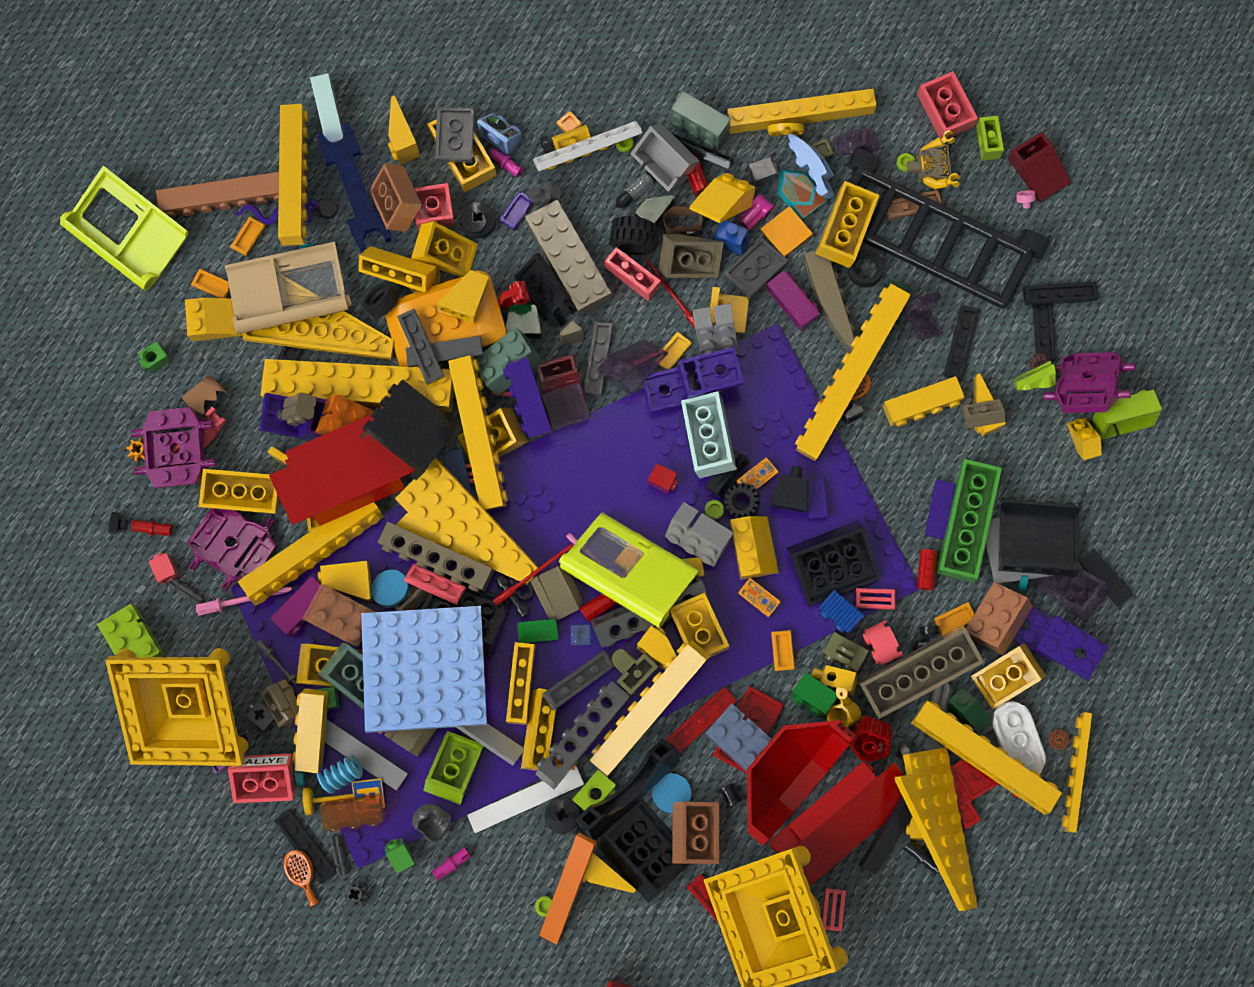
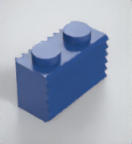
M835 589L819 606L820 614L827 620L831 618L835 621L836 624L834 626L842 633L845 631L850 633L864 617L860 610Z

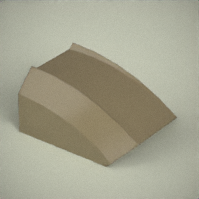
M560 565L536 576L530 581L549 619L559 620L579 610L584 602L571 575L561 569Z
M438 728L387 731L384 736L419 758Z

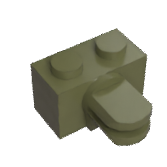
M834 631L823 653L826 654V659L834 663L838 660L843 663V668L853 672V670H859L869 649Z
M623 649L615 651L612 655L613 665L623 674L617 680V684L630 697L659 669V666L645 653L638 660L634 659Z

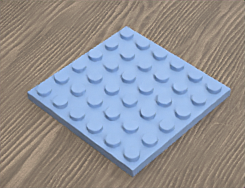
M481 606L361 613L366 733L487 725Z

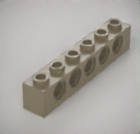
M389 522L386 523L377 542L382 546V550L390 554L395 551L399 553L398 557L408 562L410 559L417 561L416 565L427 569V567L433 568V573L442 577L445 574L451 576V581L460 585L464 582L469 585V589L479 593V590L486 591L494 574V570L491 567ZM405 539L404 546L398 548L397 541ZM422 546L421 554L414 555V549ZM434 554H439L440 556L437 563L431 562V557ZM451 562H457V568L454 571H449L448 569ZM473 569L475 571L474 576L471 579H467L466 572Z

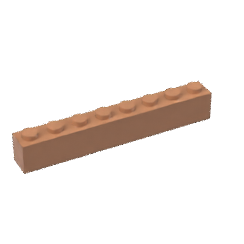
M279 172L156 190L158 208L170 218H175L179 214L191 216L194 215V212L199 211L210 213L213 209L219 208L220 210H229L232 206L242 208L243 205L252 203L264 205L272 200L279 202ZM305 187V192L307 193V195H309L308 187Z

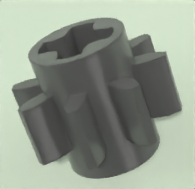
M357 882L356 887L349 883L350 889L343 891V893L347 894V898L344 901H351V907H354L356 902L364 905L362 899L369 898L364 893L367 887L361 888V882ZM353 890L360 891L358 894L359 899L352 898Z

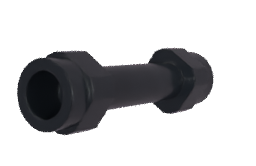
M501 575L494 581L499 590L505 591L508 589L507 587H510L508 585L510 581L504 575ZM515 593L509 597L516 608L515 613L518 617L523 619L531 613L526 604L523 605Z

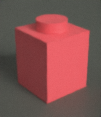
M159 553L149 561L158 583L165 584L173 578L180 577L169 554Z

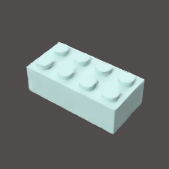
M719 392L682 400L694 470L699 479L737 470L724 404Z

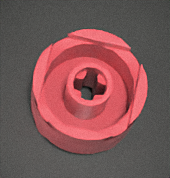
M886 620L864 630L865 633L862 634L867 647L872 646L874 650L871 652V655L876 665L880 663L881 666L903 656L902 651L897 652L899 645L889 626L885 627L887 625Z

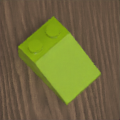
M447 731L428 773L423 791L461 805L483 745Z

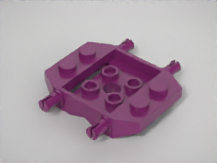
M1116 352L1071 354L1062 358L1061 365H1055V372L1060 373V379L1057 382L1055 392H1044V400L1058 401L1063 413L1107 412L1117 402V399H1131V390L1119 391L1121 373L1124 371H1135L1136 364L1124 363ZM1083 391H1093V392H1095V393H1082V392H1083Z
M191 407L149 412L143 428L131 430V433H134L131 434L133 438L144 437L146 465L144 467H134V475L146 474L154 488L198 484L202 478L203 469L217 466V463H213L217 462L216 458L206 459L203 447L204 429L214 428V425H210L214 424L213 420L203 422ZM192 427V430L157 434V431ZM178 443L180 451L174 454L172 448ZM194 463V464H190V465H181V466H173V467L159 468V467H161V466H170V465H179V464Z
M211 508L187 541L194 553V560L188 568L195 572L200 563L205 562L226 575L227 578L220 587L228 591L233 582H238L267 562L275 552L277 547L269 532L276 522L268 518L264 526H260L246 519L236 510ZM257 536L258 540L250 549V551L243 559L239 567L235 568L236 564L239 562L241 557L244 555L248 547L251 545V543ZM230 538L236 539V544L232 547L226 546V542Z

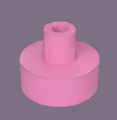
M1023 190L1016 193L1017 202L1023 203V208H1030V202L1036 200L1035 191Z

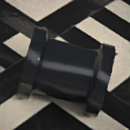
M734 783L718 790L723 795L727 808L742 801V798H739L734 789Z

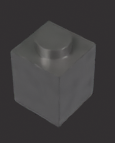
M770 157L749 164L748 172L756 187L775 180L778 168L776 163H772Z

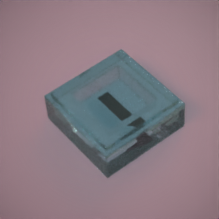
M571 625V646L591 645L590 625Z

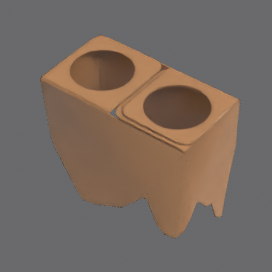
M672 207L663 215V218L697 214V212L687 207ZM699 214L700 225L694 223L688 227L677 226L674 229H669L664 221L666 234L701 231L702 215Z
M208 375L183 395L182 399L189 407L204 415L203 406L205 400L216 401V391H222L227 394L228 392L211 375Z

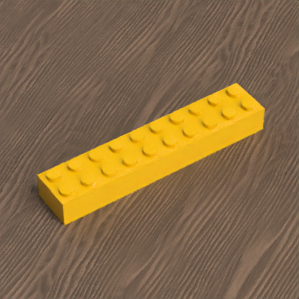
M265 359L261 397L264 399L265 393L285 397L304 393L317 398L327 399L337 394L364 407L381 408L379 403L385 395L389 396L387 392L394 383L397 385L403 379L441 410L452 412L454 386L450 369H442L445 377L427 385L419 367Z

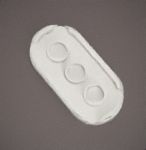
M1017 702L1002 703L995 709L992 716V726L1000 748L1004 749L1012 759L1016 758L1023 762L1024 767L1028 770H1034L1040 774L1046 763V755L1030 711L1024 705Z

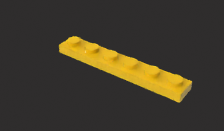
M1081 713L1080 717L1077 716L1075 722L1078 734L1073 739V748H1076L1075 756L1072 755L1070 759V767H1073V771L1067 781L1070 793L1065 797V807L1068 808L1067 815H1063L1062 827H1065L1064 832L1076 833L1092 713Z

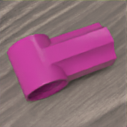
M759 194L753 200L752 207L747 209L737 222L749 232L762 218L765 219V215L769 211L772 212L775 206L762 194Z

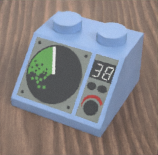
M491 113L477 121L480 136L506 155L510 156L522 141L520 129L514 125L510 126L507 124V121L500 115L496 116Z

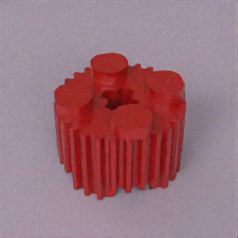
M869 716L861 717L860 722L858 721L852 730L857 736L850 743L851 750H854L853 753H856L859 761L862 760L864 763L887 758L892 740L891 726L887 722L879 721V719H871Z

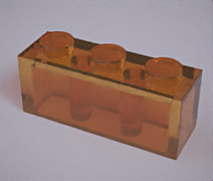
M382 793L324 801L320 805L323 830H329L330 832L339 831L343 827L356 829L365 824L377 826L385 818Z

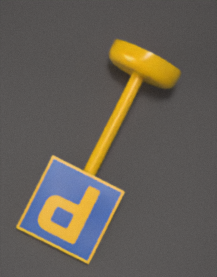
M382 778L352 782L353 794L314 798L313 790L310 787L303 788L305 815H312L314 813L315 803L354 799L355 811L385 808Z

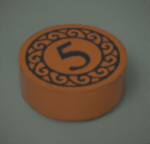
M1055 730L1049 734L1048 743L1053 749L1061 750L1067 747L1069 737L1065 731Z

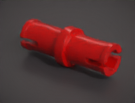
M133 519L131 525L132 532L148 533L150 536L157 534L170 537L173 528L172 524L156 523L154 520L147 522Z

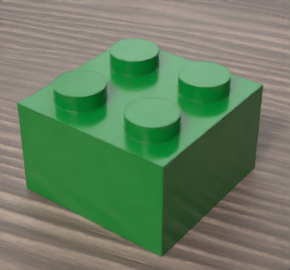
M806 672L790 694L793 703L800 707L802 705L809 708L808 712L816 718L819 716L823 718L837 698L836 692Z

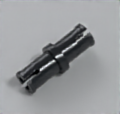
M910 840L903 850L918 860L917 863L919 865L923 864L936 875L939 870L933 857L929 855V851H924Z

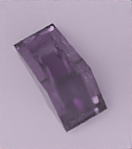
M862 127L834 137L835 155L852 154L855 148L863 149L870 153L877 151V133Z

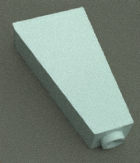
M329 74L310 77L325 143L331 145V147L341 146V142L345 141L332 78Z

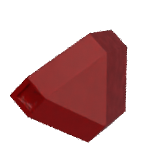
M842 720L783 726L747 768L748 834L762 846L771 839L857 736L841 723Z

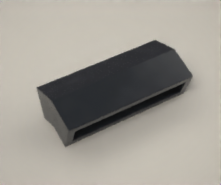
M733 449L737 470L713 475L705 485V489L720 499L725 497V494L728 493L727 490L735 484L751 463L745 455L736 449Z

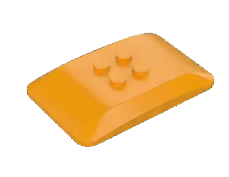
M484 272L489 276L474 323L437 311L439 300L463 277L432 286L426 292L417 291L398 299L396 305L385 316L391 338L394 340V349L400 367H408L406 347H410L397 316L412 309L416 310L430 344L481 336L482 348L493 345L507 334L493 282L488 273Z

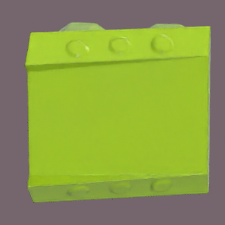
M1051 361L1014 378V387L1019 391L1055 386L1056 372L1054 364L1052 365Z

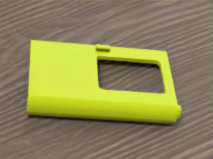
M104 166L82 195L72 211L63 213L60 217V225L144 291H148L158 280L188 236L186 229ZM102 188L138 215V220L120 245L112 241L83 217L85 211Z

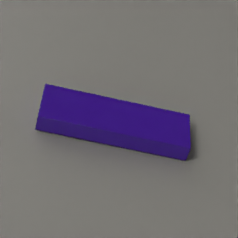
M941 480L935 481L924 536L944 539L955 487L954 483Z

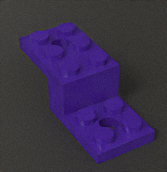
M734 347L679 360L678 367L641 376L650 413L682 406V400L744 385ZM723 366L726 372L719 375L715 372V368ZM667 386L670 391L668 394L663 395L659 392V388Z
M271 393L264 394L259 431L307 441L322 436L315 432L320 418L325 415L322 412L327 399L317 398L315 407H313L315 409L313 418L306 420L305 423H299L298 426H293L277 417V412L285 409L283 407L284 400L288 397Z
M1032 607L1025 619L1029 622V628L1027 630L1020 628L1013 641L1019 645L1025 643L1030 652L1047 662L1054 660L1086 681L1089 680L1108 646L1056 615L1050 618ZM1077 648H1082L1085 651L1084 658L1081 659L1076 656L1075 650Z

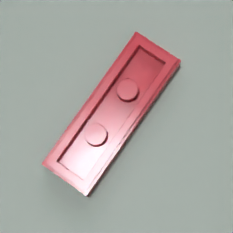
M415 564L412 565L404 582L456 605L466 590L465 586Z

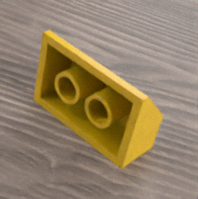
M748 516L731 519L730 529L733 532L732 540L740 580L778 574L779 571L768 517Z

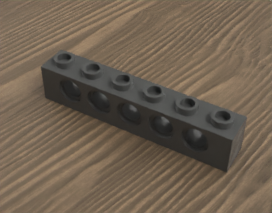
M698 575L695 576L673 606L684 602L683 597L687 594L691 595L689 598L691 599L704 592L710 602L703 582ZM625 607L591 620L601 647L612 646L620 639L631 638L635 633L647 631L650 626H653V624ZM670 612L664 623L668 622L670 618H672ZM631 618H637L634 623H628ZM619 625L616 631L610 630L612 626Z
M611 681L608 686L603 685L598 692L600 696L596 700L592 699L586 706L588 710L585 714L580 713L573 722L575 723L572 729L567 728L561 736L563 740L559 744L555 743L550 748L549 753L551 754L548 758L545 759L543 757L536 765L538 768L536 775L552 789L559 785L627 703L630 695ZM606 701L611 707L605 708L601 702ZM596 716L599 722H592L589 717ZM577 731H584L586 733V737H580L577 734ZM565 745H571L574 751L568 752L565 749ZM559 760L562 766L556 767L552 761Z

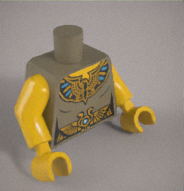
M950 130L944 132L943 138L939 137L922 147L915 161H908L906 165L908 173L917 172L918 181L935 190L946 188L950 185L953 187H959L960 185L958 181L953 182L955 179H959L960 176L957 173L951 174L948 145H945L946 142L950 144L955 142L954 137L948 139V136L953 134Z

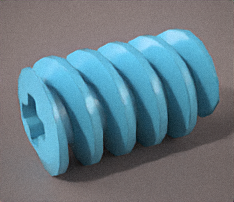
M351 754V761L345 757V764L338 761V768L331 765V772L327 768L324 769L325 776L320 772L317 773L318 781L324 790L332 794L336 790L341 789L342 786L348 785L349 782H354L356 778L362 777V766L354 755Z

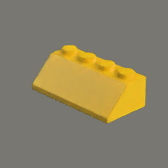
M203 469L198 507L276 514L280 498L269 477L270 474Z

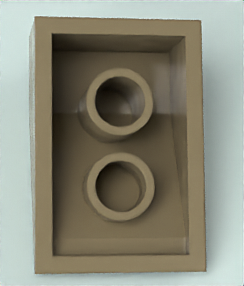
M664 234L659 271L666 278H718L724 242L681 234Z

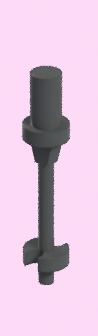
M262 639L258 640L256 645L264 653V658L271 659L287 676V683H293L296 686L298 684L295 681L297 676L295 674L290 675L273 654L274 650L269 648Z

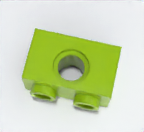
M998 116L981 117L976 125L981 161L1000 159L1004 148Z
M597 770L572 800L585 811L590 805L601 802L616 792L614 789L616 784L600 770ZM593 789H599L602 792L598 800H594L590 796Z

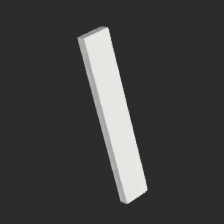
M634 121L536 157L533 161L537 170L541 171L642 133V130L638 123Z
M575 767L574 770L571 769L555 789H552L542 781L472 812L467 816L474 833H478L584 785L577 767Z

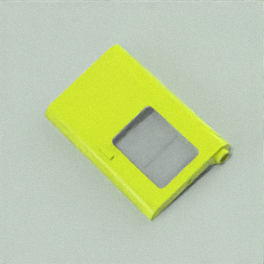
M603 512L594 520L567 554L564 553L559 560L561 569L658 628L664 624L670 609L695 576L701 572L699 569Z

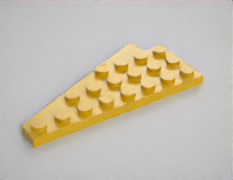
M276 274L277 279L278 277L282 279L288 307L322 300L321 297L285 276ZM345 311L243 334V340L248 342L392 360L394 351L393 339Z
M437 458L432 460L427 470L417 480L414 479L395 498L408 512L396 524L398 527L491 567L493 570L518 581L523 580L539 568ZM535 576L525 582V584H528Z
M947 748L905 754L903 759L906 775L894 777L895 782L958 910L966 911L977 908V898L974 891L973 877L971 875Z

